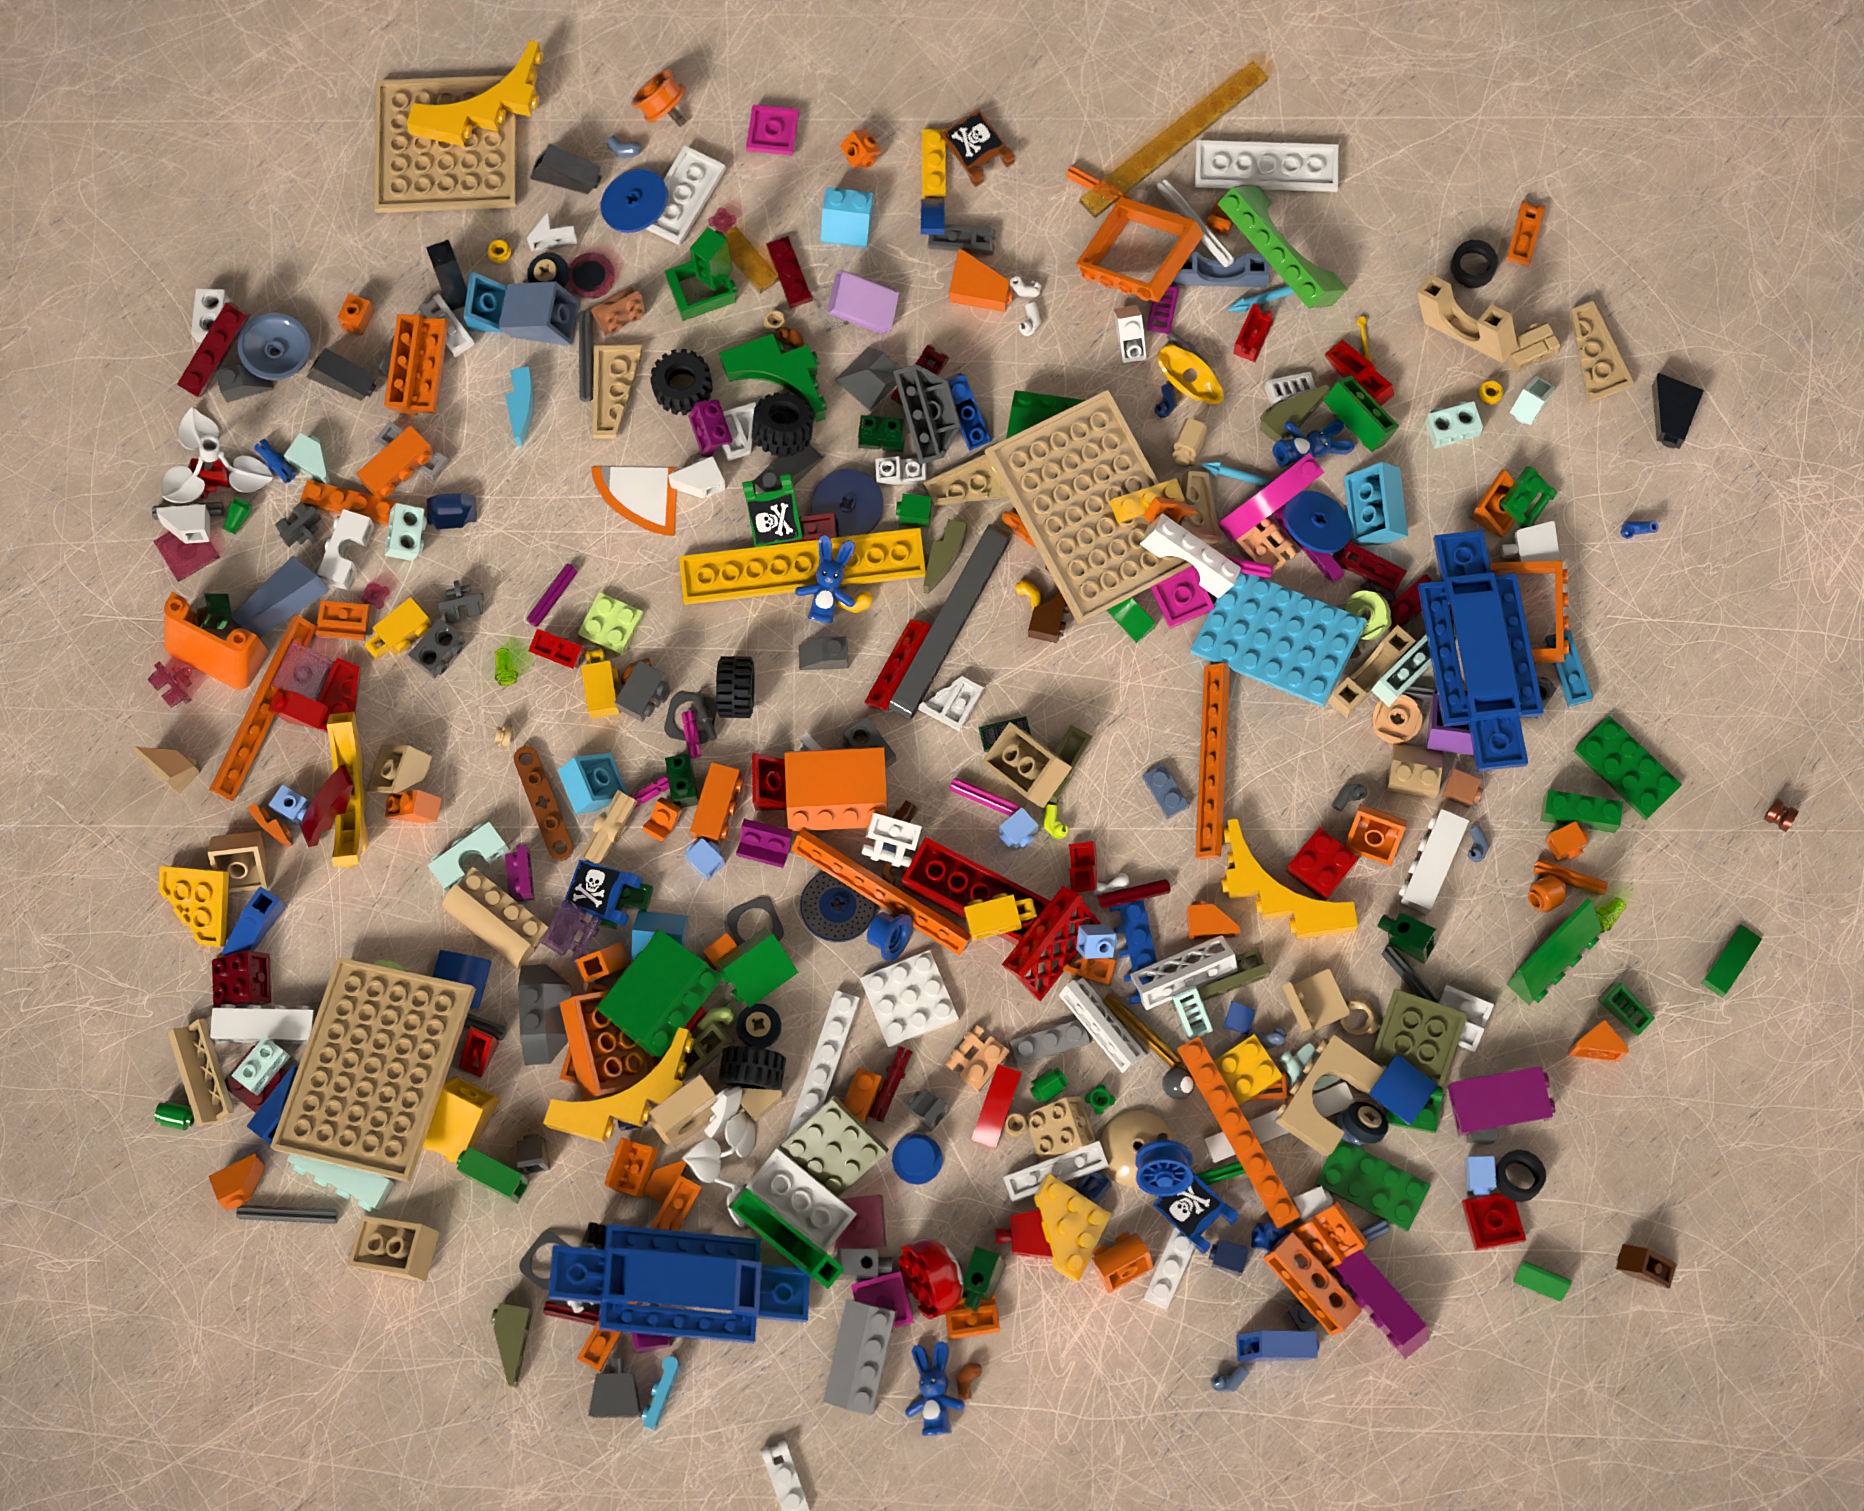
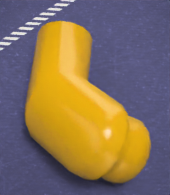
M1021 580L1016 583V593L1020 595L1025 594L1030 598L1032 611L1034 607L1043 605L1040 588L1029 580Z
M865 591L853 598L855 600L853 607H848L839 600L836 601V606L852 613H859L871 606L873 596L870 592Z

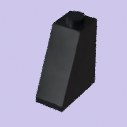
M549 143L537 157L530 179L588 194L593 188L597 189L602 178L599 175L601 166Z
M449 239L427 246V252L448 307L451 311L465 307L468 289Z
M326 347L316 357L306 376L310 380L360 401L366 396L370 397L376 388V384L373 383L376 378L375 375Z
M1660 373L1657 374L1652 384L1657 441L1662 442L1668 448H1681L1704 392L1703 389Z

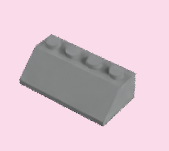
M846 1299L823 1402L872 1416L874 1414L897 1310Z

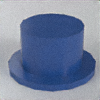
M885 912L877 914L867 931V942L881 949V955L884 960L893 961L897 959L906 948L911 937L913 928L912 918L907 914H901L898 917H893Z
M908 1135L900 1140L893 1150L892 1164L894 1171L900 1179L908 1184L921 1185L928 1183L937 1176L942 1167L943 1157L941 1149L935 1140L927 1135Z

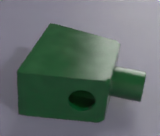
M1399 913L1396 920L1384 914L1377 926L1388 933V941L1392 946L1423 964L1426 963L1437 944L1435 928L1404 913Z
M975 1246L963 1280V1289L967 1293L963 1307L977 1312L982 1299L991 1301L1006 1267L1000 1254Z

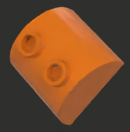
M1359 804L1344 847L1353 853L1391 866L1408 820Z
M1124 1232L1115 1239L1117 1244L1110 1248L1106 1245H1101L1093 1251L1092 1264L1108 1293L1115 1291L1153 1269L1149 1250L1137 1233L1130 1235L1129 1232Z

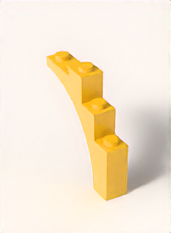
M529 40L522 57L513 70L500 83L483 94L453 104L425 105L413 103L406 123L410 134L465 146L466 139L471 137L472 126L498 132L500 124H503L505 121L506 111L531 117L533 109H537L539 104V95H537L534 86L537 79V66H540L543 60V52L540 50L539 43Z
M354 712L330 714L327 722L333 773L340 765H346L354 784L344 814L336 815L335 840L332 854L333 866L345 868L359 864L361 853L366 851L369 841L364 817L367 803L362 781L364 761Z
M1238 819L1227 821L1226 828H1223V838L1225 843H1229L1230 852H1227L1228 866L1233 867V869L1225 871L1224 878H1221V887L1223 893L1227 892L1228 899L1258 895V898H1255V908L1257 913L1261 912L1262 920L1292 916V918L1288 919L1290 933H1295L1296 940L1356 932L1358 923L1354 902L1333 903L1314 900L1297 894L1279 884L1261 868L1251 855L1242 837Z
M679 1027L671 1047L661 1062L644 1079L621 1093L590 1102H567L551 1099L543 1124L551 1129L605 1144L607 1139L613 1136L615 1130L613 1119L643 1127L644 1121H648L651 1116L650 1111L652 1107L649 1106L650 1103L659 1105L686 1085L678 1079L684 1076L686 1070L684 1059L686 1053H690L693 1047L694 1038H691L692 1034L689 1030Z

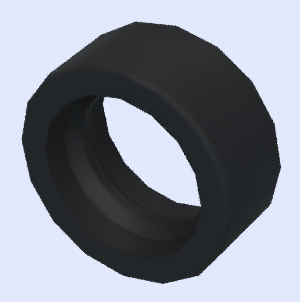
M1469 240L1463 242L1456 248L1452 257V275L1459 284L1465 287L1479 288L1485 286L1492 280L1496 272L1498 256L1495 250L1484 241ZM1467 253L1482 255L1488 261L1487 271L1481 275L1466 273L1460 266L1462 256Z
M1525 1150L1508 1152L1501 1158L1495 1169L1497 1189L1504 1197L1516 1202H1525L1533 1199L1543 1188L1546 1181V1170L1543 1162L1536 1155ZM1517 1163L1527 1167L1533 1174V1185L1527 1189L1513 1185L1505 1173L1507 1166Z

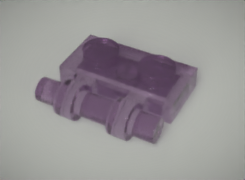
M565 899L562 901L541 943L561 956L565 955L568 949L572 950L574 953L571 960L575 962L576 959L587 955L589 951L588 946L592 938L597 936L599 932L598 927L602 920L597 916H593L589 923L585 922L583 919L587 911ZM578 929L584 932L580 942L573 939Z

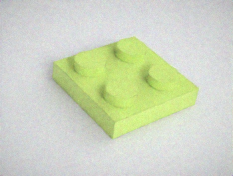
M599 592L577 635L588 642L622 656L644 615L643 611Z

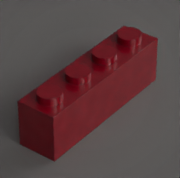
M226 302L177 385L196 397H202L216 375L215 371L219 370L251 315L233 303Z

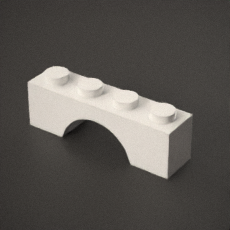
M1163 513L1147 527L1140 542V545L1159 558L1176 556L1190 562L1200 574L1199 585L1217 598H1220L1235 585L1241 567Z

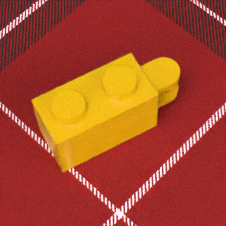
M409 597L372 627L376 634L365 643V647L375 659L381 658L388 651H391L394 655L403 653L411 646L412 641L417 637H423L428 632L432 623L414 600ZM382 641L384 644L379 648L377 644Z
M603 648L586 651L587 664L581 665L590 718L620 714V710L616 708L614 703L620 691H616L615 684L619 682L617 667L613 668L610 660L605 661ZM600 659L601 661L598 663H592V660Z
M1007 893L995 895L993 900L983 902L982 899L974 900L964 907L972 941L1021 929V921L1037 916L1032 898L1015 902L1014 895L1008 896ZM1024 907L1025 913L1019 915L1017 908Z

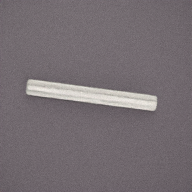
M1166 179L1159 182L1157 190L1180 216L1196 220L1204 234L1201 241L1224 267L1233 264V254L1171 183Z

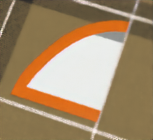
M591 466L593 480L599 493L615 512L646 530L657 534L674 536L677 490L671 488L668 475L676 468Z

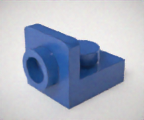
M1257 1223L1251 1234L1252 1241L1250 1247L1268 1252L1282 1237L1292 1232L1283 1228L1277 1229L1276 1225L1271 1223Z

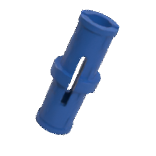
M266 439L260 440L259 442L265 449L263 450L257 443L254 450L267 462V467L270 470H274L285 484L291 482L285 473H288L294 479L296 472L284 461V456L281 453H277Z

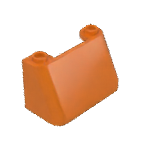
M172 592L164 606V647L166 651L174 658L234 689L242 690L247 688L270 653L258 636L246 629L239 628L233 630L224 641L197 627L195 624L197 614L190 610L188 601L184 597Z

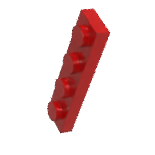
M914 619L909 620L864 701L869 707L887 710L893 695L931 629L927 622Z

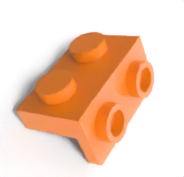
M621 1137L615 1149L611 1167L606 1174L604 1185L616 1192L642 1199L659 1150Z

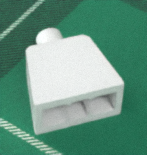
M1555 521L1517 530L1513 536V544L1501 545L1502 559L1515 558L1516 562L1560 561Z

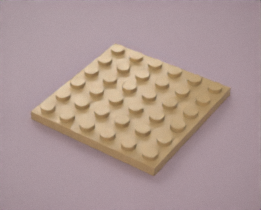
M507 75L376 81L374 210L376 213L516 207V113L506 111L505 121L503 124H500L498 132L472 126L471 137L466 139L465 146L411 135L406 124L413 103L445 105L469 100L485 93L500 83Z

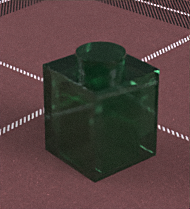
M204 593L196 606L199 628L224 629L232 616L228 594Z

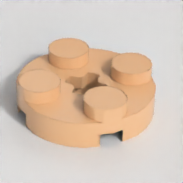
M1401 695L1390 707L1380 700L1372 714L1373 731L1382 740L1391 744H1407L1418 734L1423 721L1422 713H1420L1417 703L1406 695ZM1396 714H1400L1404 723L1396 725L1390 719V716L1395 717Z

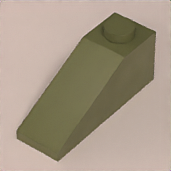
M1327 384L1277 403L1272 409H1266L1260 417L1261 424L1259 430L1274 442L1282 439L1289 440L1292 435L1285 429V423L1291 421L1299 429L1323 402L1329 393L1330 387Z
M499 1303L498 1309L494 1308L491 1324H494V1332L507 1384L510 1387L517 1388L533 1310Z

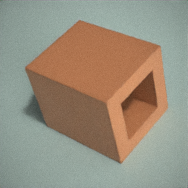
M1453 769L1441 797L1470 808L1473 801L1476 803L1479 801L1483 791L1482 788H1479L1482 780Z

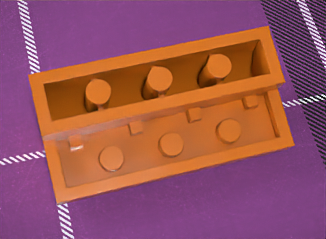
M397 314L384 402L386 408L409 415H417V413L436 414L449 321L439 318H423L420 315Z

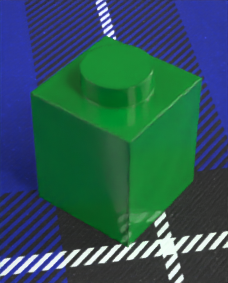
M903 493L902 501H897L896 516H900V524L929 527L932 497Z

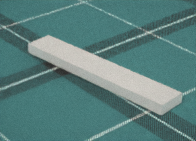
M1346 1082L1312 1095L1316 1110L1325 1119L1346 1111L1354 1103ZM1276 1110L1247 1121L1260 1145L1290 1133L1274 1122L1278 1116L1275 1113ZM1224 1132L1204 1139L1214 1164L1236 1155Z

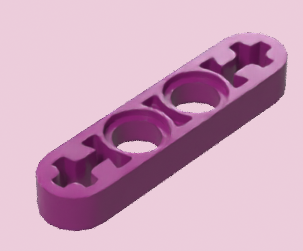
M1285 505L1274 512V516L1278 523L1324 576L1332 583L1344 576L1342 568L1329 553H1320L1308 549L1290 534L1283 518Z

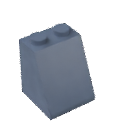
M557 282L508 284L504 296L502 314L499 319V328L511 338L571 346L580 301Z

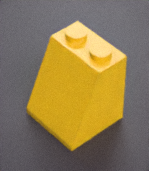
M457 1076L445 1082L423 1148L432 1152L437 1151L444 1155L446 1160L456 1163L463 1150L467 1151L469 1146L474 1149L500 1098Z

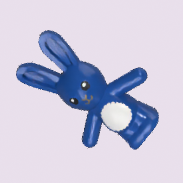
M1341 420L1331 422L1323 430L1311 431L1306 437L1293 422L1288 421L1285 423V429L1293 438L1278 440L1274 444L1272 452L1277 464L1280 467H1285L1297 462L1309 453L1313 458H1321L1329 453L1346 455L1353 451L1354 444L1346 440H1330V438L1343 430L1344 423Z
M822 535L818 542L820 564L816 572L818 583L797 587L795 593L797 596L814 594L808 619L832 624L836 599L848 607L855 605V600L837 588L843 581L844 566L851 557L855 546L852 540L845 541L841 545L836 559L831 560V539L828 535Z
M944 1341L938 1342L935 1345L933 1368H931L926 1349L921 1345H915L912 1348V1355L920 1373L919 1389L924 1398L907 1407L905 1414L908 1417H913L922 1411L924 1419L923 1436L952 1433L947 1407L962 1410L965 1407V1403L960 1399L944 1395L948 1388V1378L945 1369L948 1362L949 1347Z

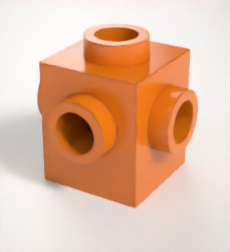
M852 130L839 146L847 157L848 163L853 168L871 167L882 152L877 145L876 139L871 136L868 130Z

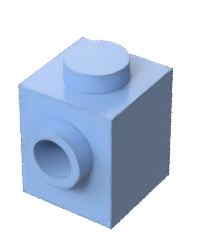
M281 785L269 806L274 812L298 826L303 821L310 803L301 795Z
M1021 807L999 826L1001 834L999 838L1007 847L1012 846L1015 850L1021 846L1025 848L1034 840L1033 835L1038 832V824Z
M703 838L698 842H692L687 847V853L684 855L686 861L707 881L725 865L724 859L718 854L721 850L711 840L707 843Z
M1107 924L1079 925L1076 949L1085 959L1113 957L1114 948L1117 947L1118 940L1117 935Z
M1494 1156L1468 1157L1465 1160L1467 1191H1474V1195H1489V1191H1493L1496 1188Z

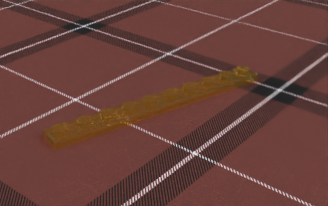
M1254 61L1250 62L1080 197L1079 203L1094 218L1098 217L1118 201L1120 197H1123L1265 84L1269 76Z

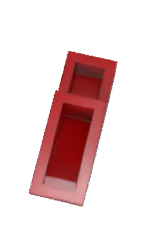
M1343 339L1325 353L1327 360L1343 379L1351 375L1380 406L1394 396L1393 385L1376 371L1373 363Z
M997 1064L972 1137L973 1141L996 1149L1022 1072Z

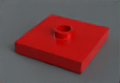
M1501 1193L1463 1199L1462 1206L1475 1251L1526 1241L1516 1201L1504 1197Z

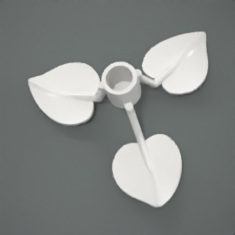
M192 407L180 423L178 437L182 446L188 450H195L200 447L199 461L193 473L185 466H175L169 469L162 481L163 497L174 503H187L196 500L203 493L205 487L204 481L197 477L203 462H214L218 458L222 460L227 470L231 471L229 475L230 484L240 492L251 493L259 490L272 481L273 475L267 466L250 456H238L233 461V467L230 466L224 457V452L219 451V429L210 418Z
M745 1112L733 1115L726 1124V1141L732 1146L729 1150L721 1153L720 1146L714 1139H704L695 1144L683 1157L690 1165V1173L694 1178H699L706 1183L715 1181L733 1189L727 1195V1206L742 1188L748 1184H741L738 1187L733 1182L718 1178L721 1170V1160L719 1158L733 1154L735 1151L739 1157H746L751 1153L755 1144V1129L752 1120ZM728 1207L736 1224L743 1230L749 1228V1225Z

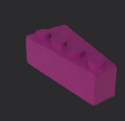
M1361 1250L1347 1256L1342 1263L1335 1266L1337 1275L1335 1278L1339 1281L1340 1286L1344 1290L1347 1288L1352 1293V1298L1361 1309L1364 1308L1369 1314L1371 1322L1378 1329H1381L1389 1343L1398 1350L1404 1359H1407L1429 1341L1427 1325Z

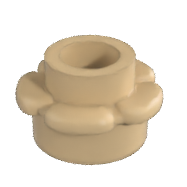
M777 310L770 311L763 321L764 327L768 328L770 333H776L779 328L787 326L785 322L786 316Z
M505 723L502 727L497 726L494 741L498 742V747L501 745L508 747L512 727L506 726Z
M1010 1113L1007 1115L1003 1129L1006 1133H1009L1010 1137L1018 1138L1021 1134H1025L1028 1129L1027 1119L1021 1113Z

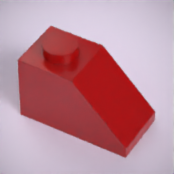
M278 688L272 698L268 711L288 723L319 729L329 707L294 691Z

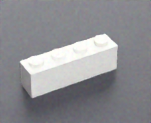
M1443 809L1440 810L1438 816L1433 814L1427 827L1432 829L1428 838L1423 837L1418 848L1419 851H1422L1419 860L1414 858L1408 871L1412 874L1409 882L1404 881L1399 895L1403 896L1400 904L1429 915L1469 820Z
M222 1004L221 1008L212 1009L210 1038L216 1043H259L266 1036L275 1044H307L317 1013L311 1010L310 1006L302 1005L296 1006V1009H286V1006L272 1005L271 1009H261L259 1005H246V1009L236 1008V1005Z

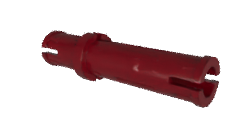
M898 1046L891 1066H888L886 1069L887 1076L869 1114L870 1118H875L876 1121L884 1123L885 1116L899 1083L906 1076L904 1071L911 1055H913V1052L909 1049L905 1051L906 1048Z

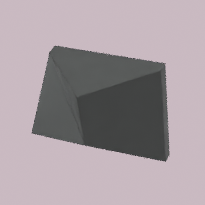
M867 347L835 381L871 411L897 385L893 373L897 368L885 352Z

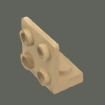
M1330 969L1319 972L1293 985L1291 982L1282 985L1304 1035L1350 1015V1011Z
M1081 1096L1065 1097L1025 1115L1040 1162L1096 1142Z

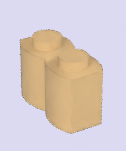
M1189 417L1185 419L1175 441L1172 454L1177 464L1184 467L1195 464L1206 439L1207 426L1204 423Z

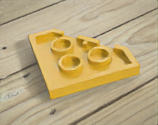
M159 866V892L164 899L167 898L173 905V911L184 925H188L194 933L193 938L199 945L225 946L229 871Z
M1049 1173L1044 1176L1034 1198L1036 1206L1040 1208L1043 1222H1041L1043 1231L1053 1254V1258H1051L1053 1267L1076 1282L1080 1280L1111 1214Z

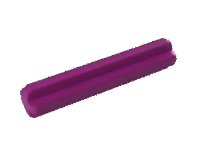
M566 564L527 616V621L532 626H539L577 574V569L574 566Z

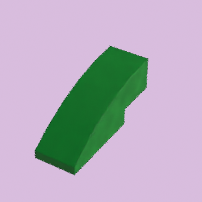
M1740 925L1713 963L1701 984L1721 998L1724 997L1744 969L1762 938L1743 925Z

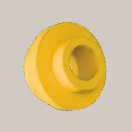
M495 240L489 245L487 254L491 261L503 263L510 258L511 248L507 242ZM498 250L504 251L502 254L496 255Z
M1486 381L1479 388V398L1486 404H1496L1503 396V389L1496 381ZM1493 391L1495 395L1488 396L1486 392Z

